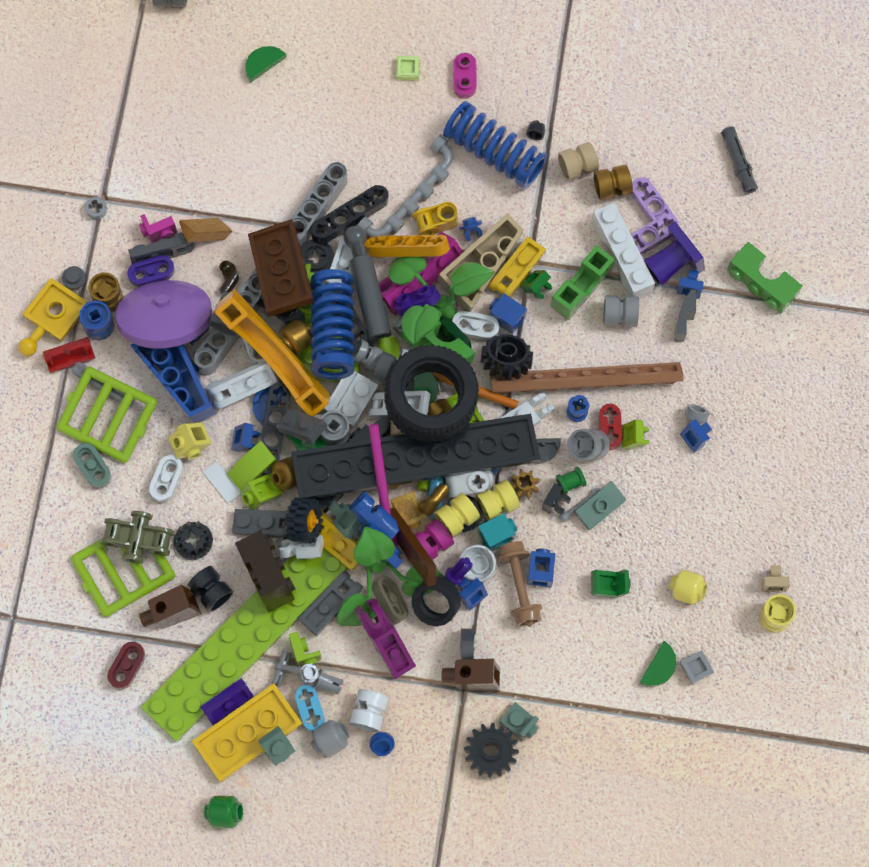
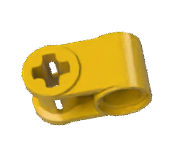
M443 202L435 206L421 208L412 214L419 228L418 235H435L453 229L458 224V210L456 205L451 202ZM445 213H451L453 214V217L450 219H445L442 217V215Z

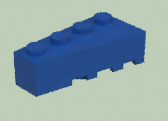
M134 343L130 345L194 423H200L217 414L185 344L170 348H147Z

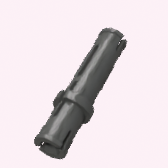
M727 127L721 131V135L733 162L734 174L739 178L744 194H751L758 189L752 174L753 168L751 164H748L735 127Z

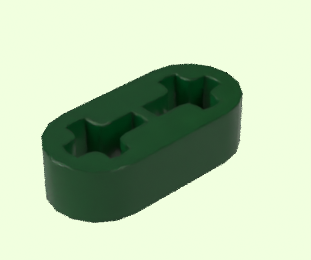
M448 317L440 318L439 321L442 324L437 335L439 340L452 342L459 338L472 348L469 338Z

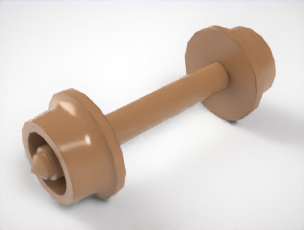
M509 541L507 544L499 547L500 557L498 558V563H510L520 607L512 610L510 615L515 618L517 626L531 627L533 624L541 621L540 610L543 607L541 604L530 605L520 561L529 557L530 553L525 550L522 541Z

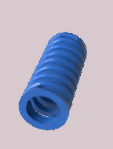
M467 101L462 102L449 118L444 128L443 136L447 139L454 138L456 145H464L467 152H474L475 157L478 159L484 158L487 165H495L494 167L497 172L502 173L505 171L506 178H515L518 186L527 189L540 174L548 154L539 153L535 158L537 147L531 146L520 164L513 169L515 162L527 146V140L521 139L513 149L510 157L503 163L505 155L517 139V134L515 132L510 133L500 147L499 152L493 156L494 150L504 138L507 128L500 126L488 146L483 149L484 143L497 125V121L491 119L483 128L478 139L472 143L474 136L486 121L487 115L481 112L473 121L467 134L464 135L463 131L474 117L476 107ZM460 114L461 116H460L459 120L457 121V123H456V124L454 125V127L452 128L454 121L456 120L457 116ZM532 161V164L530 165V167H529L528 170L526 171V167H527V166L530 164V162Z
M337 269L318 271L310 279L314 303L311 304L310 308L312 313L311 336L313 337L311 340V347L313 349L311 352L313 360L311 372L314 376L326 380L344 379L351 376L355 371L354 357L351 355L354 352V346L351 344L354 340V335L351 332L354 328V324L351 321L354 313L350 309L354 304L351 298L353 295V288L351 287L353 277L350 273ZM329 279H341L342 282L322 284L323 281ZM331 302H341V304H330V303H331ZM332 325H342L340 327H332ZM323 367L328 369H342V372H326L323 371Z

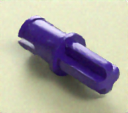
M468 557L461 558L453 567L446 570L443 578L449 580L454 585H459L462 583L463 577L473 567V564Z

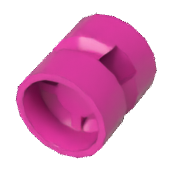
M436 518L425 526L424 532L418 531L414 534L432 560L438 557V551L444 552L455 543L445 526ZM429 538L434 546L431 548L425 539Z

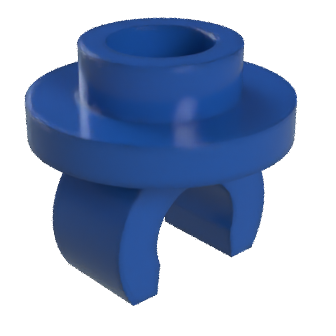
M476 217L466 218L462 220L463 224L459 225L460 230H465L464 238L467 241H471L469 234L472 230H476L479 238L483 235L482 230L477 227L482 224V220H476Z

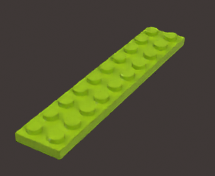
M324 547L321 557L314 559H297L296 555L290 557L284 563L286 569L282 573L285 578L290 576L296 590L292 591L295 600L268 613L256 591L141 708L175 742H178L205 715L200 706L238 681L293 626L298 618L343 571L349 569Z

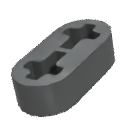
M461 629L460 631L461 659H474L473 629Z

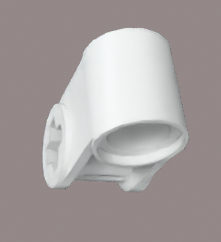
M474 471L463 475L445 477L447 487L450 490L448 492L449 497H456L460 493L468 495L485 491L493 482L492 471ZM479 475H480V478H482V479L485 478V482H484L483 484H482V482H481L480 480H476V478H477Z

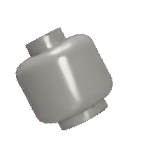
M328 720L313 730L311 745L317 754L322 753L327 757H332L348 745L347 739L350 736L340 721Z

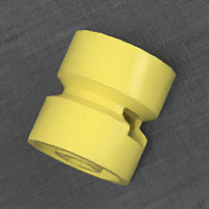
M506 479L495 484L492 491L487 488L485 491L476 494V499L481 506L482 513L488 521L501 515L504 511L510 513L520 508L519 499L513 487Z
M460 493L450 500L451 507L445 505L434 512L435 518L445 526L452 538L462 532L464 529L463 524L470 526L480 518L476 507L464 493Z
M776 594L771 596L765 602L759 614L762 626L772 633L784 631L796 615V606L793 600L786 595Z

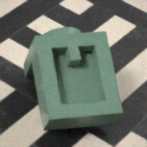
M516 702L499 721L500 724L504 725L509 731H512V734L521 741L526 736L531 739L539 729L536 725L539 718L533 717Z

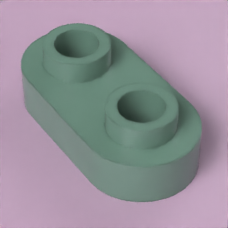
M89 443L78 445L73 452V458L89 484L95 488L107 486L111 480V472L96 448ZM85 454L91 455L87 461L82 460ZM99 473H102L103 478L100 480H96L95 476Z

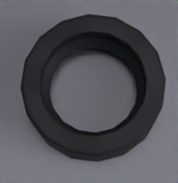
M436 577V585L427 587L423 581L416 588L412 595L411 606L414 614L420 621L427 625L438 627L446 625L457 614L461 606V596L452 582L442 577ZM427 590H436L442 593L449 603L448 611L437 613L429 609L423 599L424 593Z

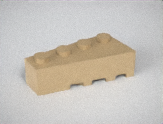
M507 213L439 274L437 282L450 295L449 287L454 284L451 276L461 265L473 262L492 270L494 275L475 292L463 297H458L454 293L457 304L464 311L471 312L520 239L523 229Z

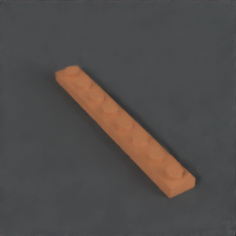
M680 362L534 370L528 371L527 375L521 374L520 379L511 376V381H508L503 376L499 380L498 375L494 374L490 376L492 393L506 394L510 391L532 392L544 389L555 391L561 388L577 390L581 387L603 388L612 385L625 387L629 384L651 385L663 382L674 384L683 381V370Z

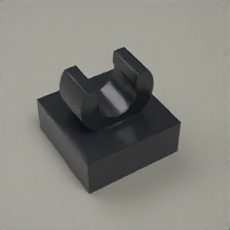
M556 483L553 484L542 504L543 511L550 514L554 508L558 514L565 512V509L560 507L558 503L565 501L569 504L571 498L566 494H562L563 487Z

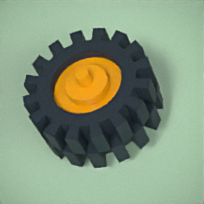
M296 497L290 502L291 505L287 508L289 513H286L285 516L288 518L285 521V526H288L286 529L288 538L294 542H315L316 537H319L318 531L322 530L320 523H323V519H321L323 511H320L322 506L316 499H299V497Z

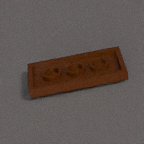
M293 219L249 233L248 238L268 316L271 317L314 303Z

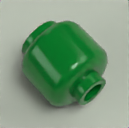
M213 796L209 804H206L204 807V817L213 828H235L238 822L242 821L243 805L235 796Z

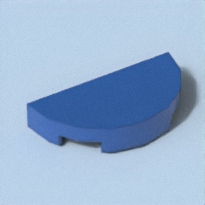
M270 387L256 392L253 398V413L256 420L262 426ZM282 388L273 391L277 398L275 404L270 402V406L279 405L282 396L286 395V393L282 392Z

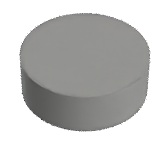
M690 404L687 405L684 415L692 421L696 419L698 423H706L710 413L702 406Z

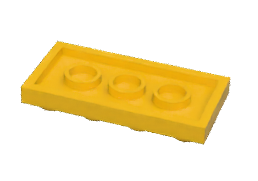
M273 683L192 740V743L219 782L222 783L265 752L258 740L274 728L279 726L285 736H288L302 726L303 723Z

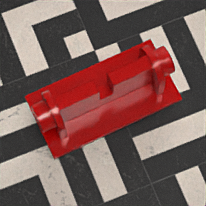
M89 337L43 351V356L50 373L74 366L77 362L83 363L96 359Z

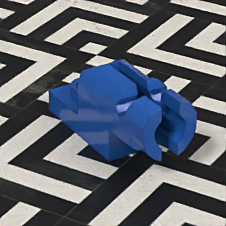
M366 492L361 493L349 507L361 525L365 524L359 530L360 535H362L364 527H369L384 533L392 539L399 531L396 520L381 505H376L372 508L375 503L374 499ZM395 546L394 554L386 560L397 569L403 561L399 556L402 552Z

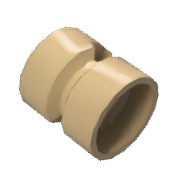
M590 142L578 145L575 151L570 148L558 152L559 164L567 181L580 177L582 171L588 174L599 170L598 157Z

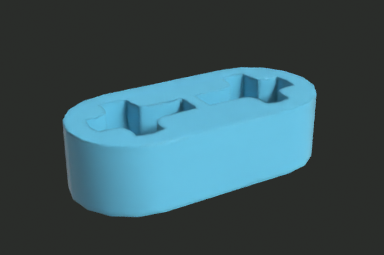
M302 685L296 690L295 700L305 729L313 732L314 729L325 723V717L315 688L310 685ZM307 691L308 694H313L310 697L312 706L307 707L305 700L299 699L303 696L302 692ZM312 710L316 718H321V720L317 721L318 725L313 727L312 723L307 724V721L310 720L309 711Z

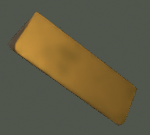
M219 218L179 221L187 242L225 240L232 233L231 228Z

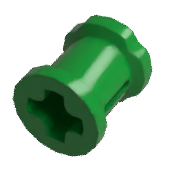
M578 466L574 467V470L569 473L555 476L557 484L563 487L562 494L567 495L568 491L587 485L585 477Z

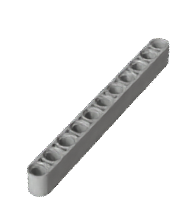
M333 162L328 165L291 217L296 228L304 230L298 234L300 246L310 238L312 224L327 214L346 187L348 180L347 169L344 164ZM337 173L342 175V177L339 179H334L331 177L333 174ZM321 192L329 193L326 197L319 196ZM308 210H315L317 212L314 215L306 214ZM255 268L238 293L247 302L251 303V307L257 313L261 307L258 303L262 292L261 289L253 288L255 284L259 283ZM213 328L194 355V362L198 372L202 375L213 374L240 335L237 334L235 337L228 336ZM218 339L225 341L221 346L213 344ZM204 358L212 360L208 365H201L200 361Z

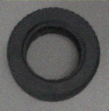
M425 345L424 347L419 346L418 348H413V350H408V352H405L403 356H400L395 361L387 376L384 402L390 420L393 421L392 423L396 425L398 430H401L400 432L405 433L406 436H410L412 439L415 438L417 441L435 443L458 435L460 431L464 430V427L466 428L475 412L479 392L476 373L461 354H457L455 350L452 351V349H447L445 346ZM424 372L441 374L454 384L458 393V401L448 412L438 416L422 414L416 411L407 401L404 394L407 383L414 376Z

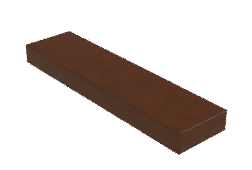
M395 507L390 508L391 516L396 520L399 529L396 534L397 544L427 587L436 585L437 566Z

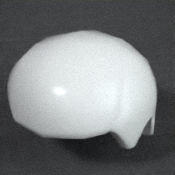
M483 545L467 547L459 556V560L468 557L473 564V567L464 576L469 580L473 581L478 578L482 582L489 579L495 572L497 560L493 552Z

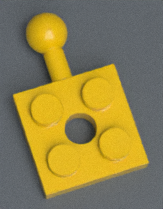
M50 278L22 314L24 318L38 327L29 338H23L19 342V352L24 356L34 355L37 351V342L45 332L63 342L80 320V310L88 302L53 278ZM54 305L63 307L62 312L58 315L51 314L50 309Z

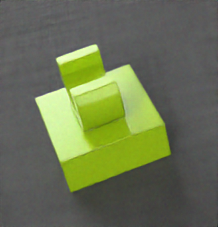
M635 419L622 425L623 449L630 450L649 444V440H644V433L649 432V428L643 425L642 420Z

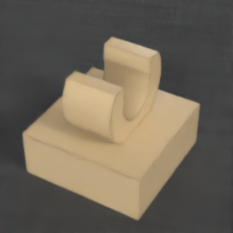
M770 566L769 577H764L761 582V591L786 592L790 587L789 577H781V566Z

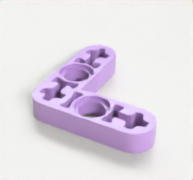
M640 177L633 181V193L631 195L650 223L632 233L631 236L635 244L637 239L638 245L636 246L640 254L643 255L669 239L668 227L661 230L660 235L658 232L663 228L664 222L670 224L676 221L678 225L679 222L653 184L647 178ZM638 186L641 188L646 187L645 194L642 191L637 192ZM653 202L658 203L661 206V210L656 213L651 212L648 205ZM650 232L654 235L655 240L647 243L642 239V235Z

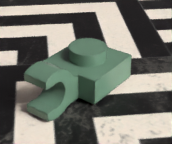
M332 500L328 509L336 516L333 524L345 538L352 539L361 523L354 513L350 511L349 507L351 505L344 503L339 505L335 500Z

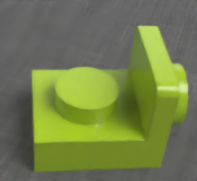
M270 473L247 482L240 494L243 503L248 506L249 510H258L260 505L280 498L283 492L272 482Z
M298 631L289 634L297 666L300 667L305 664L317 665V661L321 660L320 651L305 654V652L309 651L305 637L300 638Z

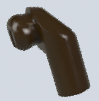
M225 260L219 266L225 280L219 289L221 294L233 291L239 281L236 266L230 261Z

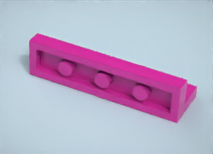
M443 232L437 235H445L447 237L450 250L441 256L426 257V268L418 273L429 286L434 284L439 274L463 253L456 239ZM387 276L379 283L383 301L390 312L397 315L398 312L394 308L397 297L403 293H410L420 289L422 284L414 277L408 284L396 285Z

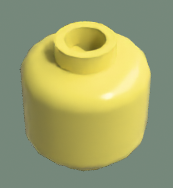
M681 570L677 576L673 575L669 585V589L673 590L674 599L691 605L703 601L708 587L701 574L688 570Z

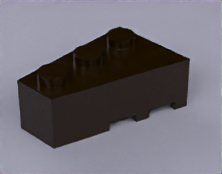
M262 530L235 542L268 613L295 600L292 591L296 589L290 576L285 578L282 573L286 568L280 556L275 558L272 550L276 548L270 535L265 537Z

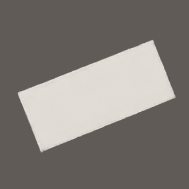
M217 461L202 471L227 503L240 495V489Z

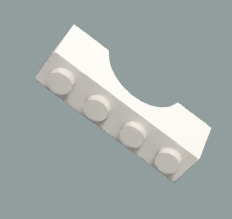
M613 203L593 211L592 224L601 242L608 246L616 261L621 283L627 295L639 297L640 299L652 294L655 282L616 204Z

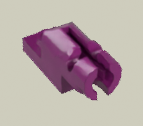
M369 599L366 602L372 612L376 614V617H374L376 623L371 621L367 612L363 611L360 605L355 608L354 612L375 649L384 660L391 675L397 679L416 667L397 630L388 620L376 599Z

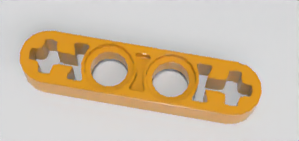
M445 235L377 236L368 238L364 244L367 255L372 257H434L444 255L450 250Z

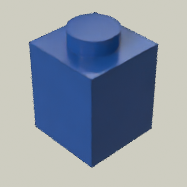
M505 293L500 299L495 298L489 307V310H491L490 316L495 317L499 326L512 335L526 318L527 308Z

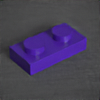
M241 678L200 707L210 723L215 725L254 696Z

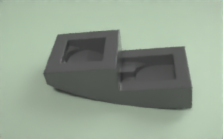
M691 289L683 302L676 324L674 342H684L687 334V320H693L695 317L696 290Z

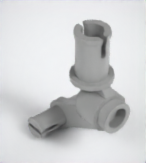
M282 650L279 663H276L274 667L276 671L271 682L272 684L281 686L285 673L297 674L298 679L303 683L314 681V688L321 687L337 695L342 688L339 685H343V679L328 675L322 669L318 671L313 664H305L301 667L289 666L292 653Z

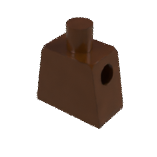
M179 585L149 599L148 605L150 609L139 613V618L144 627L155 623L162 628H167L202 614L192 591L183 585Z
M495 659L455 660V668H442V683H454L460 691L500 692V667Z

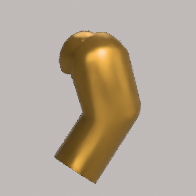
M440 483L427 500H422L419 503V511L427 516L432 515L450 491L445 484Z

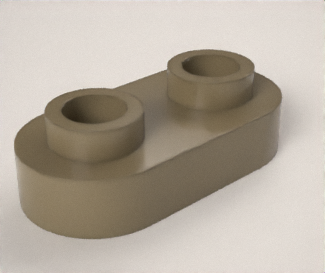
M381 576L372 584L374 596L377 598L388 620L392 623H400L407 618L408 608L396 584L387 576Z

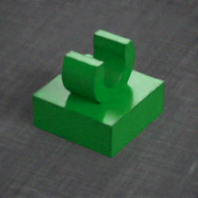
M535 270L520 287L525 293H533L536 298L543 299L544 296L541 294L540 289L544 286L546 290H552V285L547 282L551 276L546 270Z

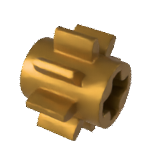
M520 469L518 477L512 475L511 480L516 483L512 487L518 493V499L521 496H526L530 500L532 492L538 494L539 488L534 485L539 483L540 478L532 476L533 470L526 473ZM525 481L529 482V485H526L525 488L521 487V484L525 483Z

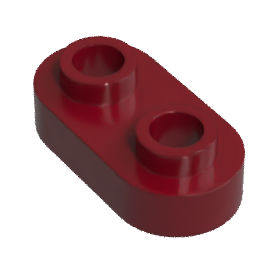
M132 641L122 646L107 674L108 681L112 687L122 690L132 684L146 657L145 650L141 644ZM137 652L138 655L136 659L132 660L129 659V654ZM119 674H125L123 681L117 680Z

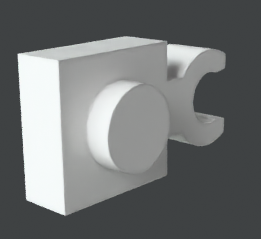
M319 535L318 538L316 537V541L312 543L294 542L290 539L282 540V548H279L281 558H289L296 555L297 559L321 557L324 547L323 535Z

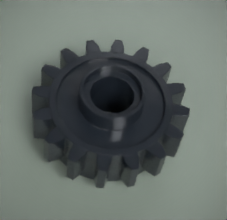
M502 334L487 340L486 346H482L480 362L483 363L484 370L490 369V376L497 374L499 380L505 376L508 381H511V376L520 379L521 374H528V369L532 368L533 352L530 351L531 346L527 345L524 339L515 335Z
M491 723L490 728L487 729L484 724H481L480 732L476 729L472 730L474 738H466V742L470 746L464 747V752L470 753V755L465 757V761L472 762L470 770L478 769L479 777L486 773L488 779H491L493 774H497L501 778L502 771L505 770L509 773L511 771L509 764L515 765L517 762L512 756L519 754V750L513 749L518 741L510 740L513 732L509 731L505 734L503 732L504 725H501L499 729H495V724ZM489 745L495 746L498 749V754L494 757L487 756L484 749Z

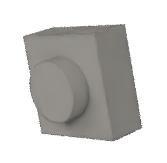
M702 650L679 663L691 685L714 673Z

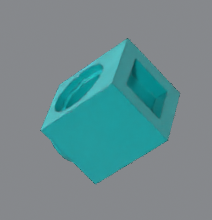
M505 513L478 526V533L483 543L491 551L498 549L509 541L515 540L517 527L512 518L507 519Z

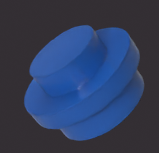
M387 732L375 733L369 742L370 749L378 756L388 755L395 745L393 736Z

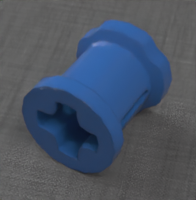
M576 395L570 398L566 413L571 421L582 422L586 419L590 406L586 397ZM577 405L581 406L579 412L574 410Z

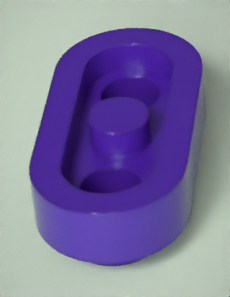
M160 255L133 263L128 268L127 275L133 286L140 287L148 283L170 279L174 274L175 268L173 261L168 256ZM161 267L167 268L165 272H159ZM138 274H144L142 279L136 278Z
M425 285L416 291L403 293L398 296L394 308L400 316H403L409 308L416 305L424 307L425 304L434 306L440 300L441 295L435 286Z

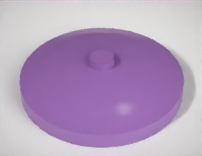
M163 280L142 285L129 292L120 301L116 309L117 326L122 336L136 345L147 348H170L194 340L209 326L208 321L212 315L211 301L206 292L194 284L177 280Z

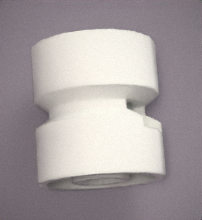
M358 689L355 700L357 709L352 710L349 724L362 730L380 732L384 719L381 713L386 712L389 697L375 691Z

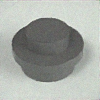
M77 266L68 267L62 274V282L69 289L82 287L86 280L84 271Z

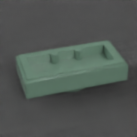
M610 481L579 506L574 513L584 526L591 530L627 499L613 481Z

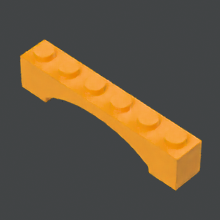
M235 289L216 304L214 312L230 330H234L258 352L294 396L295 401L308 415L315 416L330 403V393Z

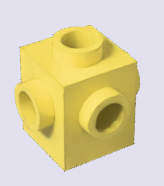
M203 422L182 424L175 429L176 432L168 437L177 459H196L201 456V452L212 444Z

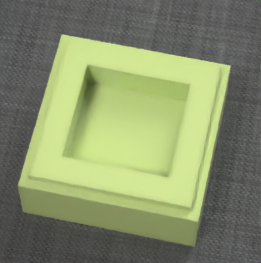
M397 56L396 80L419 81L420 56Z

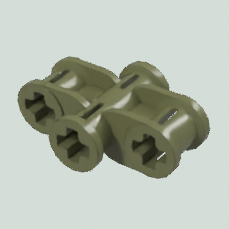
M131 511L132 522L105 518L104 523L106 527L104 536L100 539V544L126 549L125 554L121 557L122 560L142 564L144 560L142 558L143 552L160 556L170 555L168 548L174 531L165 527L148 525L149 520H152V514L143 511Z

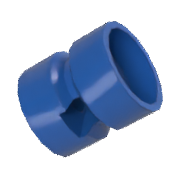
M95 300L83 305L79 317L87 336L98 341L111 336L115 325L108 306L101 301Z

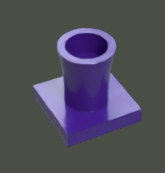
M676 221L668 226L669 238L672 243L656 254L644 259L650 274L661 287L688 263L693 270L699 271L698 274L705 270L704 257Z

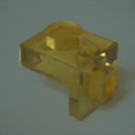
M414 491L390 499L392 507L397 509L410 529L422 525L421 520L427 518L426 513L422 514L418 509L419 503Z

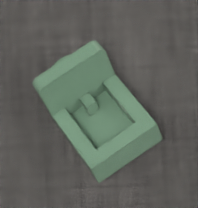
M279 726L258 740L265 754L275 766L287 760L295 752V749Z

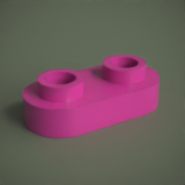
M469 53L457 55L453 63L454 92L460 98H470L476 92V59ZM467 61L469 64L462 65L461 62ZM467 82L469 85L463 86L461 83Z

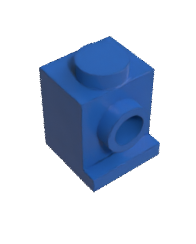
M543 548L531 551L527 585L552 588L556 553H550V550ZM543 565L546 570L538 571L537 566Z

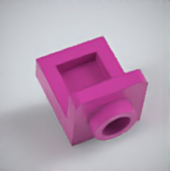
M145 214L140 216L142 224H139L140 230L144 238L149 237L151 243L163 238L170 239L177 233L172 216L151 225Z

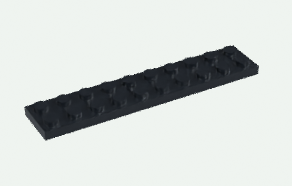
M531 413L468 423L466 428L464 427V430L460 431L458 435L435 443L417 441L415 438L412 439L405 434L380 437L387 487L463 475L474 471H487L537 463L541 460ZM370 439L291 452L299 499H315L377 489Z

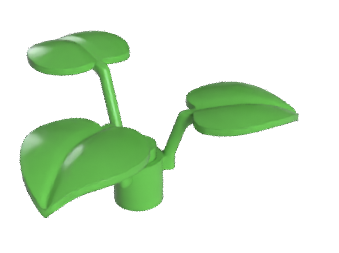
M396 257L390 265L389 278L396 285H405L416 277L422 286L427 285L418 274L426 268L425 258ZM473 262L465 263L458 267L451 276L454 284L449 287L450 298L440 294V300L433 307L425 304L424 307L416 305L405 312L401 325L407 339L416 346L425 335L436 327L440 318L448 317L452 320L457 313V309L453 305L456 303L454 293L458 297H463L475 292L494 275L493 271Z
M364 527L362 535L355 546L354 558L356 562L367 566L365 568L367 571V596L356 593L343 602L336 617L337 624L341 626L362 625L354 612L355 608L359 605L363 611L367 612L371 620L376 615L366 602L372 598V571L380 573L388 566L401 581H404L402 586L403 593L411 597L416 588L423 582L414 567L408 570L406 577L386 560L394 554L395 546L387 535L378 530ZM436 569V577L443 578V574ZM427 590L424 593V595H427L434 590Z

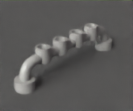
M440 134L429 147L436 155L440 152L443 154L442 162L432 170L425 181L419 184L415 192L402 203L395 214L389 217L382 228L378 230L371 228L373 222L367 217H364L357 226L361 227L367 236H386L391 231L397 233L404 225L402 221L404 216L408 214L412 217V214L420 207L416 203L421 198L427 200L433 194V184L436 181L442 184L449 176V172L446 170L451 165L453 156L451 150L446 145L448 140Z

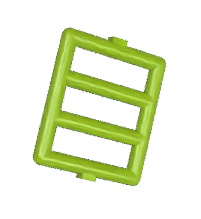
M88 366L85 368L74 392L70 391L66 399L69 402L56 428L58 431L82 443L93 445L96 450L122 463H127L140 437L144 438L148 430L145 427L157 405V400ZM91 378L103 383V386L79 431L69 426L68 423ZM112 388L125 395L102 440L99 441L89 436ZM136 399L146 405L121 452L111 447L110 444L132 400Z
M100 540L71 556V562L83 581L82 586L87 594L90 593L104 617L114 614L175 578V572L166 557L153 554L164 574L151 581L141 564L129 562L142 584L141 587L129 593L104 550L107 546L100 544ZM93 554H96L121 597L110 605H107L83 563L84 559Z

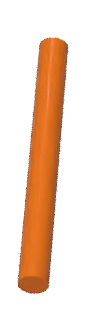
M432 372L437 381L455 387L447 377ZM480 386L478 387L479 397L511 409H515L518 405L517 400L496 392L492 393V391Z

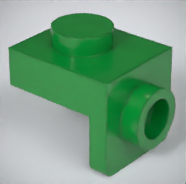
M623 569L618 572L591 571V596L619 598L629 594L631 586L629 570Z

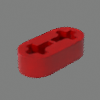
M611 403L602 406L599 412V430L606 433L607 437L609 430H612L613 437L617 438L614 440V443H610L609 450L617 449L622 441L621 412L618 406ZM608 410L613 415H616L613 416L612 424H608V417L603 416L606 415Z

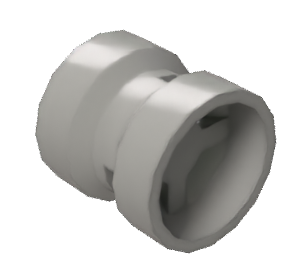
M360 339L354 346V352L351 355L354 357L355 363H362L365 368L373 371L383 350L376 346L371 347L368 342Z

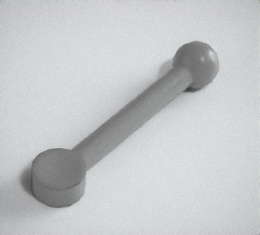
M592 489L591 494L589 496H587L580 503H578L576 506L570 509L567 513L560 514V520L562 522H567L569 520V516H571L579 506H581L585 501H587L600 489Z

